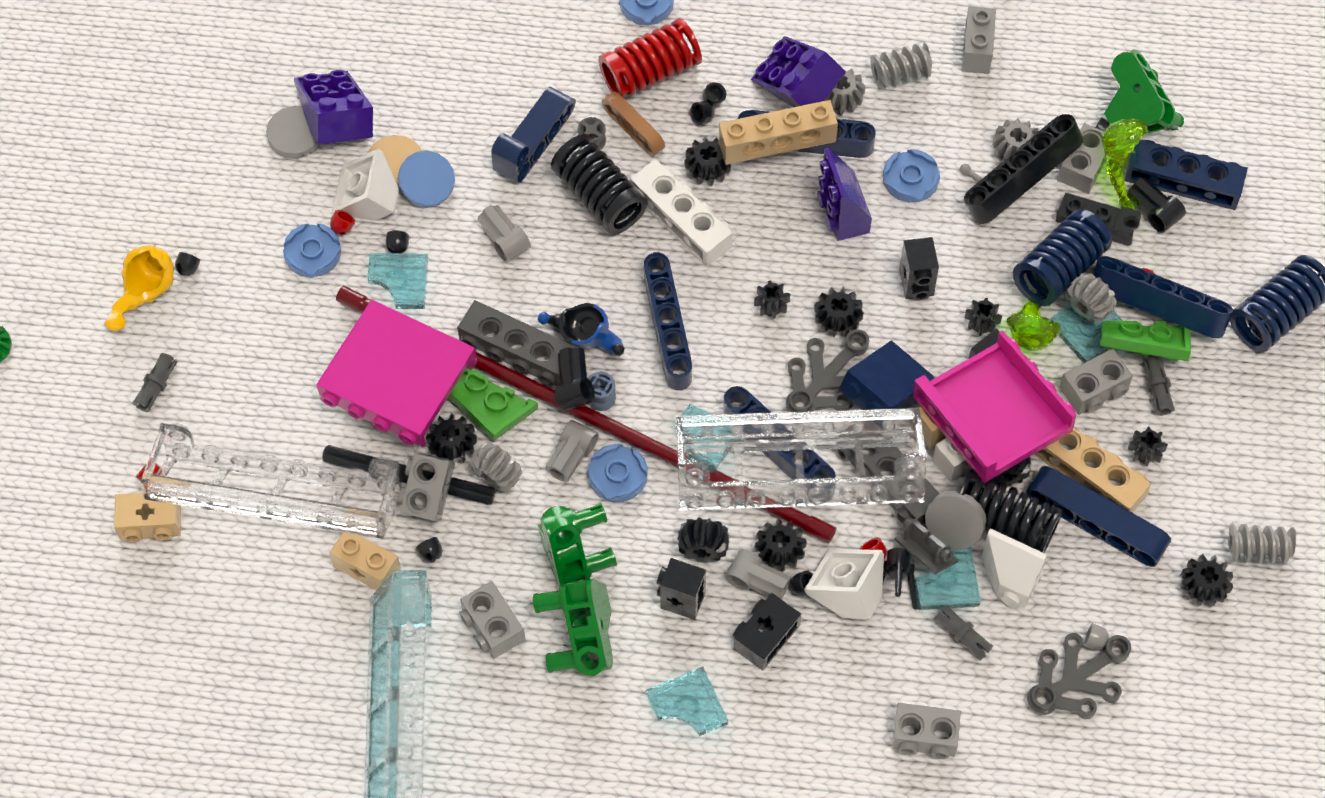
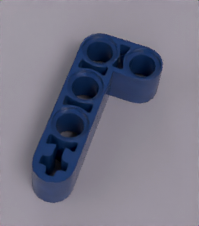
M548 87L512 136L501 133L495 140L491 150L493 170L516 183H521L572 114L576 100L553 87Z

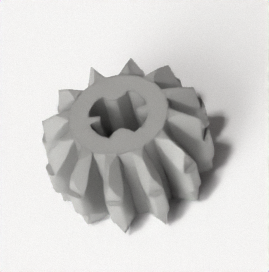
M852 68L848 70L824 101L831 100L833 110H839L841 115H843L845 109L854 112L856 105L861 106L863 95L865 94V86L862 83L861 74L854 75Z
M1019 118L1015 120V123L1006 120L1003 126H998L993 138L992 145L993 148H996V157H1003L1004 161L1039 132L1038 128H1030V120L1025 124L1020 123Z
M1082 273L1070 283L1071 285L1065 293L1068 299L1067 302L1074 308V312H1078L1081 315V318H1087L1092 323H1100L1112 313L1111 311L1117 303L1114 297L1115 293L1108 288V284L1102 282L1101 278H1096L1091 273Z
M487 443L478 448L474 453V457L470 461L472 471L494 489H497L499 492H508L519 481L518 478L522 474L520 464L499 446Z

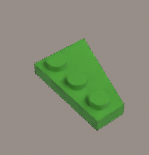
M1102 321L1100 346L1107 347L1108 349L1113 348L1115 351L1136 352L1142 356L1154 355L1165 357L1171 361H1189L1191 335L1190 329L1180 325L1166 326L1167 323L1165 321H1155L1152 326H1143L1137 321Z
M467 368L448 397L492 441H495L538 409L536 401L530 398L525 400L515 395L514 390L506 386L501 388L488 381L487 376Z

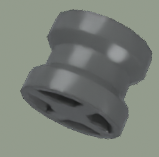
M596 117L583 119L578 125V135L588 134L590 137L595 136L596 138H592L593 143H597L602 150L606 144L605 124Z

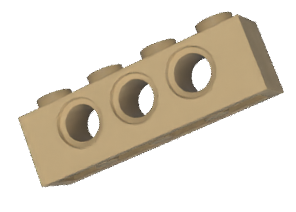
M831 100L721 122L719 123L718 141L725 165L836 142L838 122Z
M1075 427L1071 433L1034 454L1053 469L1132 513L1146 498L1151 483L1148 482L1141 472L1130 469L1119 456L1114 453H1108L1099 446L1093 437L1082 434ZM1067 444L1070 445L1073 449L1066 450L1062 448L1061 445ZM1085 462H1093L1097 467H1088ZM1109 480H1117L1122 485L1115 486L1111 484Z

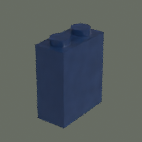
M891 340L847 370L839 391L883 428L917 403L913 398L914 381L925 375L931 381L935 377Z

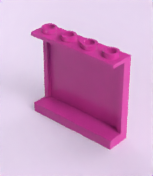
M371 299L316 386L321 401L332 408L338 406L346 410L351 417L357 420H362L363 418L371 422L381 432L387 433L390 431L398 435L406 444L414 445L415 443L424 448L426 445L424 435L466 368L472 370L478 360L475 347Z
M1003 330L999 332L996 344L931 381L925 375L914 381L913 398L984 483L1071 433L1074 428L1076 413L1069 402H1064L1058 395L1053 383L1045 380L1039 373L1034 361L1027 359L1021 352L1018 343L1013 338H1009Z

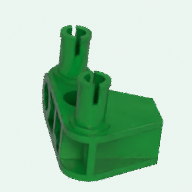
M1136 49L1118 54L1113 60L1111 71L1120 88L1104 112L1114 132L1130 139L1167 128L1173 131L1179 130L1177 126L1180 128L1183 126L1184 117L1175 111L1173 104L1158 81L1156 70L1151 69L1146 59Z
M602 503L578 512L564 506H554L543 513L538 529L543 548L559 589L564 583L578 582L583 579L590 580L592 573L617 566V561L611 547L585 556L580 534L583 529L607 522V516Z
M590 579L564 583L559 591L533 594V607L536 613L558 609L564 611L572 650L546 654V666L549 673L575 668L580 674L594 676L601 671L612 669L613 655L608 635L611 606L606 584ZM589 652L595 653L599 659L593 660L590 658Z

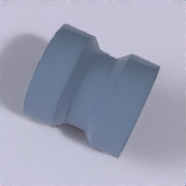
M595 372L588 377L595 390V399L592 403H589V406L597 411H606L615 404V380L606 372Z

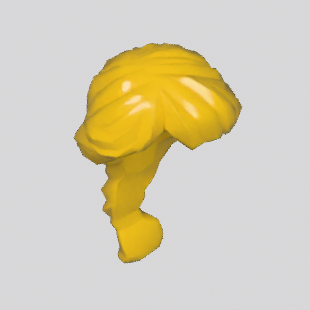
M155 245L141 246L128 252L123 261L122 270L124 294L114 303L111 314L104 323L108 330L115 332L122 330L126 323L123 317L124 313L135 310L144 303H152L171 287L174 266L168 252Z

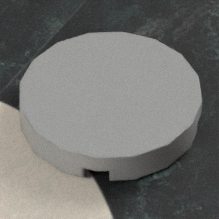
M301 106L283 108L269 120L266 133L269 144L275 153L285 158L297 159L309 152L311 154L319 147L310 133Z
M957 491L940 493L930 502L925 513L926 526L930 534L935 535L944 544H948L951 549L963 550L973 547L981 539L985 531L986 514L982 506L972 496L967 494H956Z

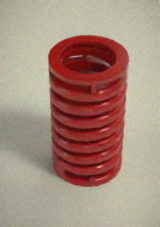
M678 18L671 25L665 24L661 29L653 30L651 34L646 33L642 38H636L632 42L625 43L623 47H616L613 52L608 51L598 57V62L610 91L619 93L625 99V94L633 96L636 93V89L642 92L646 89V85L652 87L656 81L661 83L665 77H673L674 72L680 74L684 69L688 70L692 66L702 63V54L690 26L684 19ZM682 33L688 38L694 53H691Z

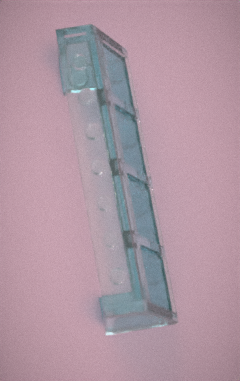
M426 570L393 571L370 597L364 798H423L426 627H432V596Z

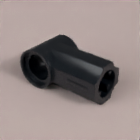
M1145 177L1139 178L1134 182L1127 192L1126 196L1147 214L1149 223L1158 232H1166L1186 215V209L1178 198L1172 195L1167 197Z
M580 347L561 349L560 353H558L561 384L555 389L558 405L563 410H570L592 403L595 399V390L592 382L587 378L584 349Z

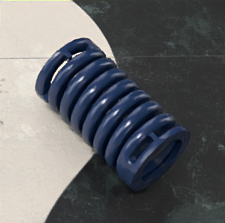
M1079 209L1072 212L1051 234L1014 267L1013 279L1019 291L1032 303L1039 306H1050L1071 285L1070 283L1076 277L1086 272L1103 253L1110 249L1112 236L1108 227L1097 215L1088 210Z
M1300 255L1295 258L1284 270L1278 272L1268 283H1265L1260 289L1233 309L1230 323L1235 334L1252 350L1262 353L1268 351L1280 340V337L1287 335L1297 324L1304 321V318L1310 316L1312 311L1317 310L1320 305L1325 303V267L1308 255ZM1251 329H1252V331H1253L1260 339H1262L1263 341L1259 340V339L1251 332Z

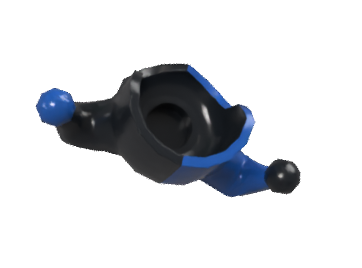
M579 304L565 309L561 314L555 315L541 312L537 317L539 323L542 325L549 324L553 329L560 331L564 339L576 347H599L609 354L616 356L624 354L625 348L622 340L608 329V316L596 304Z

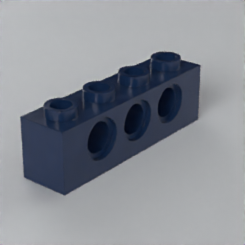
M1136 138L1124 181L1134 183L1139 178L1145 177L1160 191L1236 210L1248 167L1240 166L1235 162L1214 159L1204 154L1199 155L1187 152L1178 147L1160 145L1151 140Z

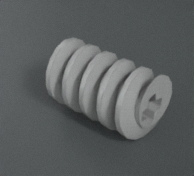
M925 42L923 47L919 43L914 44L912 50L908 46L903 47L901 52L898 49H894L891 51V56L887 52H882L880 59L876 54L870 57L871 70L875 82L878 84L881 81L885 88L889 87V79L891 78L895 85H899L900 76H903L906 82H910V73H913L917 80L921 78L922 70H924L927 77L931 76L932 60L929 48Z
M1231 523L1228 536L1229 552L1232 554L1234 562L1238 561L1240 554H1244L1246 563H1250L1254 554L1259 564H1262L1265 555H1268L1270 564L1274 565L1277 556H1281L1283 565H1287L1289 558L1293 557L1295 553L1296 530L1294 527H1290L1286 533L1285 528L1279 526L1274 533L1272 526H1265L1263 531H1261L1259 525H1253L1249 531L1247 524H1241L1237 530L1236 525Z

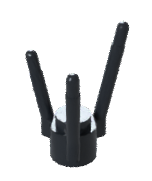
M892 548L887 551V559L883 564V583L888 573L889 577L895 579V596L900 597L902 579L908 576L912 606L914 610H918L919 604L914 576L915 565L911 563V554L904 548Z

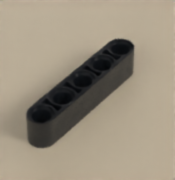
M1062 114L1054 118L965 193L964 202L976 223L985 224L995 219L1082 145L1083 136L1072 115Z

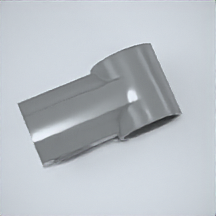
M498 205L486 207L478 216V223L493 240L495 250L504 262H508L531 248L530 241L520 226L515 227Z
M570 420L561 434L560 444L546 465V471L560 481H569L583 457L588 456L594 449L599 433L574 420Z
M742 549L738 551L725 575V579L731 585L741 590L752 589L767 597L773 593L780 599H783L790 584L791 576L764 564L759 556Z

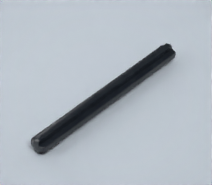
M327 445L323 451L322 458L326 463L407 484L409 476L405 474L406 465L331 445ZM422 469L423 476L426 479L430 480L433 478L435 472ZM455 477L451 478L448 490L449 495L487 505L493 503L496 494L493 487Z

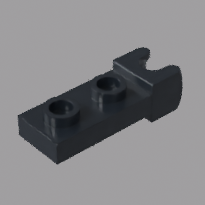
M1065 192L1056 214L1057 222L1062 223L1075 210H1088L1097 215L1106 224L1113 242L1127 246L1132 245L1133 229H1137L1140 225L1141 213L1139 211L1124 206L1120 209Z

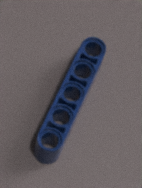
M745 110L739 114L737 119L769 113V111ZM837 119L838 138H836V142L795 151L824 154V148L829 147L837 156L866 158L873 153L876 131L872 124L865 121Z
M653 252L646 256L644 260V282L665 379L671 389L684 390L692 382V360L670 261L665 254ZM653 269H660V270H662V271H661V272H652L651 270H653ZM658 294H666V295H668V296H667V297H664V298H660V297H658L657 295H658ZM671 319L673 322L665 323L662 320ZM671 344H676L679 347L671 349L667 346ZM683 370L685 373L675 374L673 371Z
M1101 256L1097 259L1093 275L1096 278H1101L1102 282L1108 284V288L1114 291V297L1117 301L1211 338H1222L1224 336L1233 312L1232 306L1228 303L1109 256Z
M740 386L729 388L724 394L723 412L726 419L810 497L817 501H826L834 494L836 474L833 468L747 389ZM733 402H740L743 404V406L733 407L730 404H732ZM755 421H760L764 423V425L757 427L752 425L751 423ZM779 440L783 441L785 445L776 446L773 442ZM803 460L807 464L798 466L794 464V461ZM825 480L829 484L821 486L816 484L815 481Z
M1042 466L1026 489L1030 499L1032 497L1039 499L1038 505L1041 506L1042 503L1048 502L1050 506L1053 505L1063 509L1061 518L1146 566L1155 567L1171 543V537L1164 530L1049 466Z

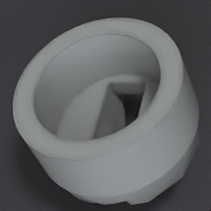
M1092 623L1086 634L1084 647L1092 650L1105 648L1109 640L1107 630Z

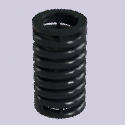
M580 134L571 138L559 148L552 158L551 169L562 179V182L589 209V212L596 217L598 222L603 224V227L609 234L615 235L626 231L644 214L648 206V199L628 180L624 173H621L620 168L615 166L607 154L601 151L599 145L593 143V139L588 134ZM581 145H583L580 149H578V150L570 157V159H569L568 162H567V159H568L569 156L572 154V152H573L574 150H576L578 147H580ZM635 210V212L632 214V216H630L627 220H625V221H623V222H621V223H618V222L622 221L623 219H625L627 216H629V215Z
M971 469L958 494L972 496L982 506L986 514L984 533L987 535L991 528L1045 554L1064 510L1044 502L1033 518L1039 504V499L1032 497L1023 512L1029 496L1028 493L1021 492L1012 508L1018 493L1015 487L1009 489L1000 506L1007 489V484L1004 482L998 484L989 502L997 482L996 479L992 478L987 481L982 490L984 482ZM1048 513H1050V518L1048 519L1047 523L1044 524L1048 516Z

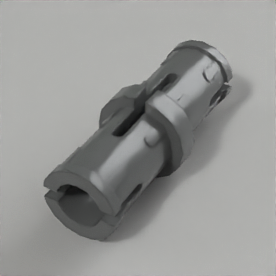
M166 353L160 354L150 374L147 373L143 379L144 384L132 402L136 408L144 412L151 410L160 391L165 390L167 386L166 381L178 363L174 357Z
M1149 355L1143 359L1148 377L1147 389L1153 397L1156 414L1160 416L1168 415L1171 411H1175L1169 389L1171 382L1166 377L1162 357Z
M946 604L941 610L950 620L946 619L940 612L936 614L934 620L954 636L953 640L956 643L961 642L981 661L986 656V653L977 645H980L987 653L991 651L993 645L973 629L974 625L970 621L966 623Z

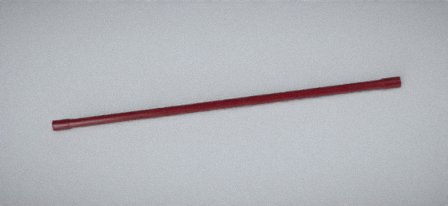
M345 285L339 289L336 296V301L358 312H363L371 301L367 296ZM476 352L478 361L474 366L475 368L787 522L792 520L793 525L828 544L832 541L837 527L815 516H809L586 405L563 410L556 401L555 390Z

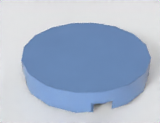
M619 0V5L623 15L629 21L638 25L649 26L662 22L670 15L673 10L674 0Z
M915 149L902 153L897 152L887 160L884 167V186L889 194L898 200L908 203L921 202L930 198L936 192L940 181V170L934 158L925 152Z
M419 151L408 156L402 163L397 181L400 192L409 199L410 203L415 206L429 208L440 205L449 197L453 191L455 176L454 170L446 158L435 152Z
M308 223L300 225L293 229L285 238L283 253L285 262L291 271L300 276L313 278L325 275L337 265L341 256L339 237L331 228L324 224L316 223L317 225L309 226Z
M612 444L603 447L594 454L588 467V479L591 488L599 497L607 501L624 502L631 500L642 492L647 483L648 468L645 458L638 450L632 447H624L623 444Z

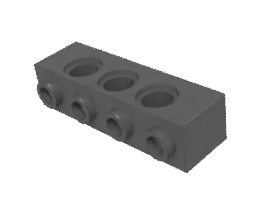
M476 300L473 301L457 327L460 341L475 347V350L486 353L489 358L496 362L503 361L512 365L519 373H529L538 377L547 386H558L561 384L558 361L560 350L567 347H576ZM491 332L497 333V335L493 337L485 336L486 334ZM516 344L523 345L519 349L511 348L513 345ZM541 356H546L549 358L545 361L537 360V358Z
M864 413L837 433L836 451L839 456L846 462L849 460L856 468L855 470L859 478L865 483L869 482L874 487L877 497L884 504L888 503L895 510L898 520L903 524L907 518H916L920 521L921 525H924L926 523L925 513L928 505L940 493ZM870 450L874 454L867 456L862 454L861 451ZM890 471L894 476L885 477L881 472ZM903 492H909L914 497L907 499L902 497L900 494Z

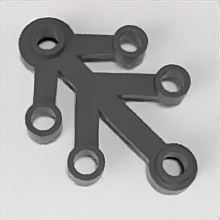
M860 329L850 331L846 336L845 348L825 369L823 364L824 342L819 338L810 339L807 343L806 351L811 357L813 382L806 389L803 379L806 368L804 360L793 358L789 361L788 373L792 377L793 392L786 398V409L792 416L805 418L811 415L814 409L834 408L841 413L847 412L850 409L851 400L842 392L837 393L835 396L817 395L822 390L840 388L845 376L836 375L854 356L862 355L868 350L869 336L865 331ZM860 343L862 347H854L852 344ZM813 345H817L821 349L818 351H814L810 347ZM799 365L802 369L796 371L792 369V366ZM843 399L847 401V404L840 405L837 401ZM803 402L806 406L797 407L795 404Z
M1077 633L1068 634L1063 643L1066 654L1062 679L1053 685V669L1056 667L1059 657L1052 649L1043 650L1038 661L1041 667L1039 684L1032 687L1027 696L1029 708L1039 715H1048L1055 709L1077 712L1078 716L1082 719H1091L1097 710L1095 701L1090 698H1084L1080 701L1061 696L1069 690L1099 695L1108 703L1117 702L1122 693L1121 686L1113 681L1102 683L1086 679L1111 662L1121 663L1127 660L1131 652L1130 641L1121 635L1112 636L1107 641L1104 652L1076 669L1078 654L1083 646V639ZM1075 640L1079 646L1071 647L1068 641ZM1119 648L1122 654L1115 655L1112 649ZM1050 656L1054 662L1048 664L1043 660V657ZM1112 688L1117 692V695L1110 696L1106 690ZM1045 697L1048 703L1045 705L1040 704L1037 698ZM1089 705L1092 708V712H1084L1081 706Z

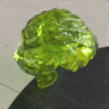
M1136 118L1115 121L1108 126L1103 135V148L1107 159L1106 173L1110 176V182L1117 192L1120 208L1124 206L1134 209L1126 193L1122 166L1128 158V153L1133 151L1140 138L1148 134L1146 123Z
M1029 300L1022 306L1020 312L1011 313L1006 322L1010 326L1011 337L1018 343L1021 349L1039 351L1047 348L1053 342V339L1060 335L1061 326L1058 322L1041 317L1039 310L1042 306Z

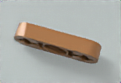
M613 91L602 99V105L607 114L648 155L653 157L665 148L664 140L660 134L619 93Z

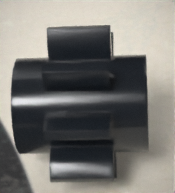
M770 280L764 287H757L758 296L754 297V306H761V316H772L775 319L776 315L780 312H787L786 303L790 302V293H783V283L778 285Z
M988 298L979 302L973 300L971 309H967L964 318L970 320L967 329H973L978 332L979 336L995 330V324H1001L1002 315L997 314L999 304L994 305L988 301Z
M1147 427L1142 433L1136 430L1133 435V441H1130L1128 450L1134 451L1133 461L1139 460L1145 466H1148L1153 460L1160 463L1163 457L1162 453L1166 451L1168 446L1167 443L1161 442L1163 433H1157L1151 430L1150 427Z

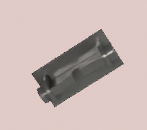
M907 518L904 521V533L895 537L894 540L935 575L958 563L959 560L953 556L951 547L948 544H944L935 535L929 536V530L921 525L918 519Z

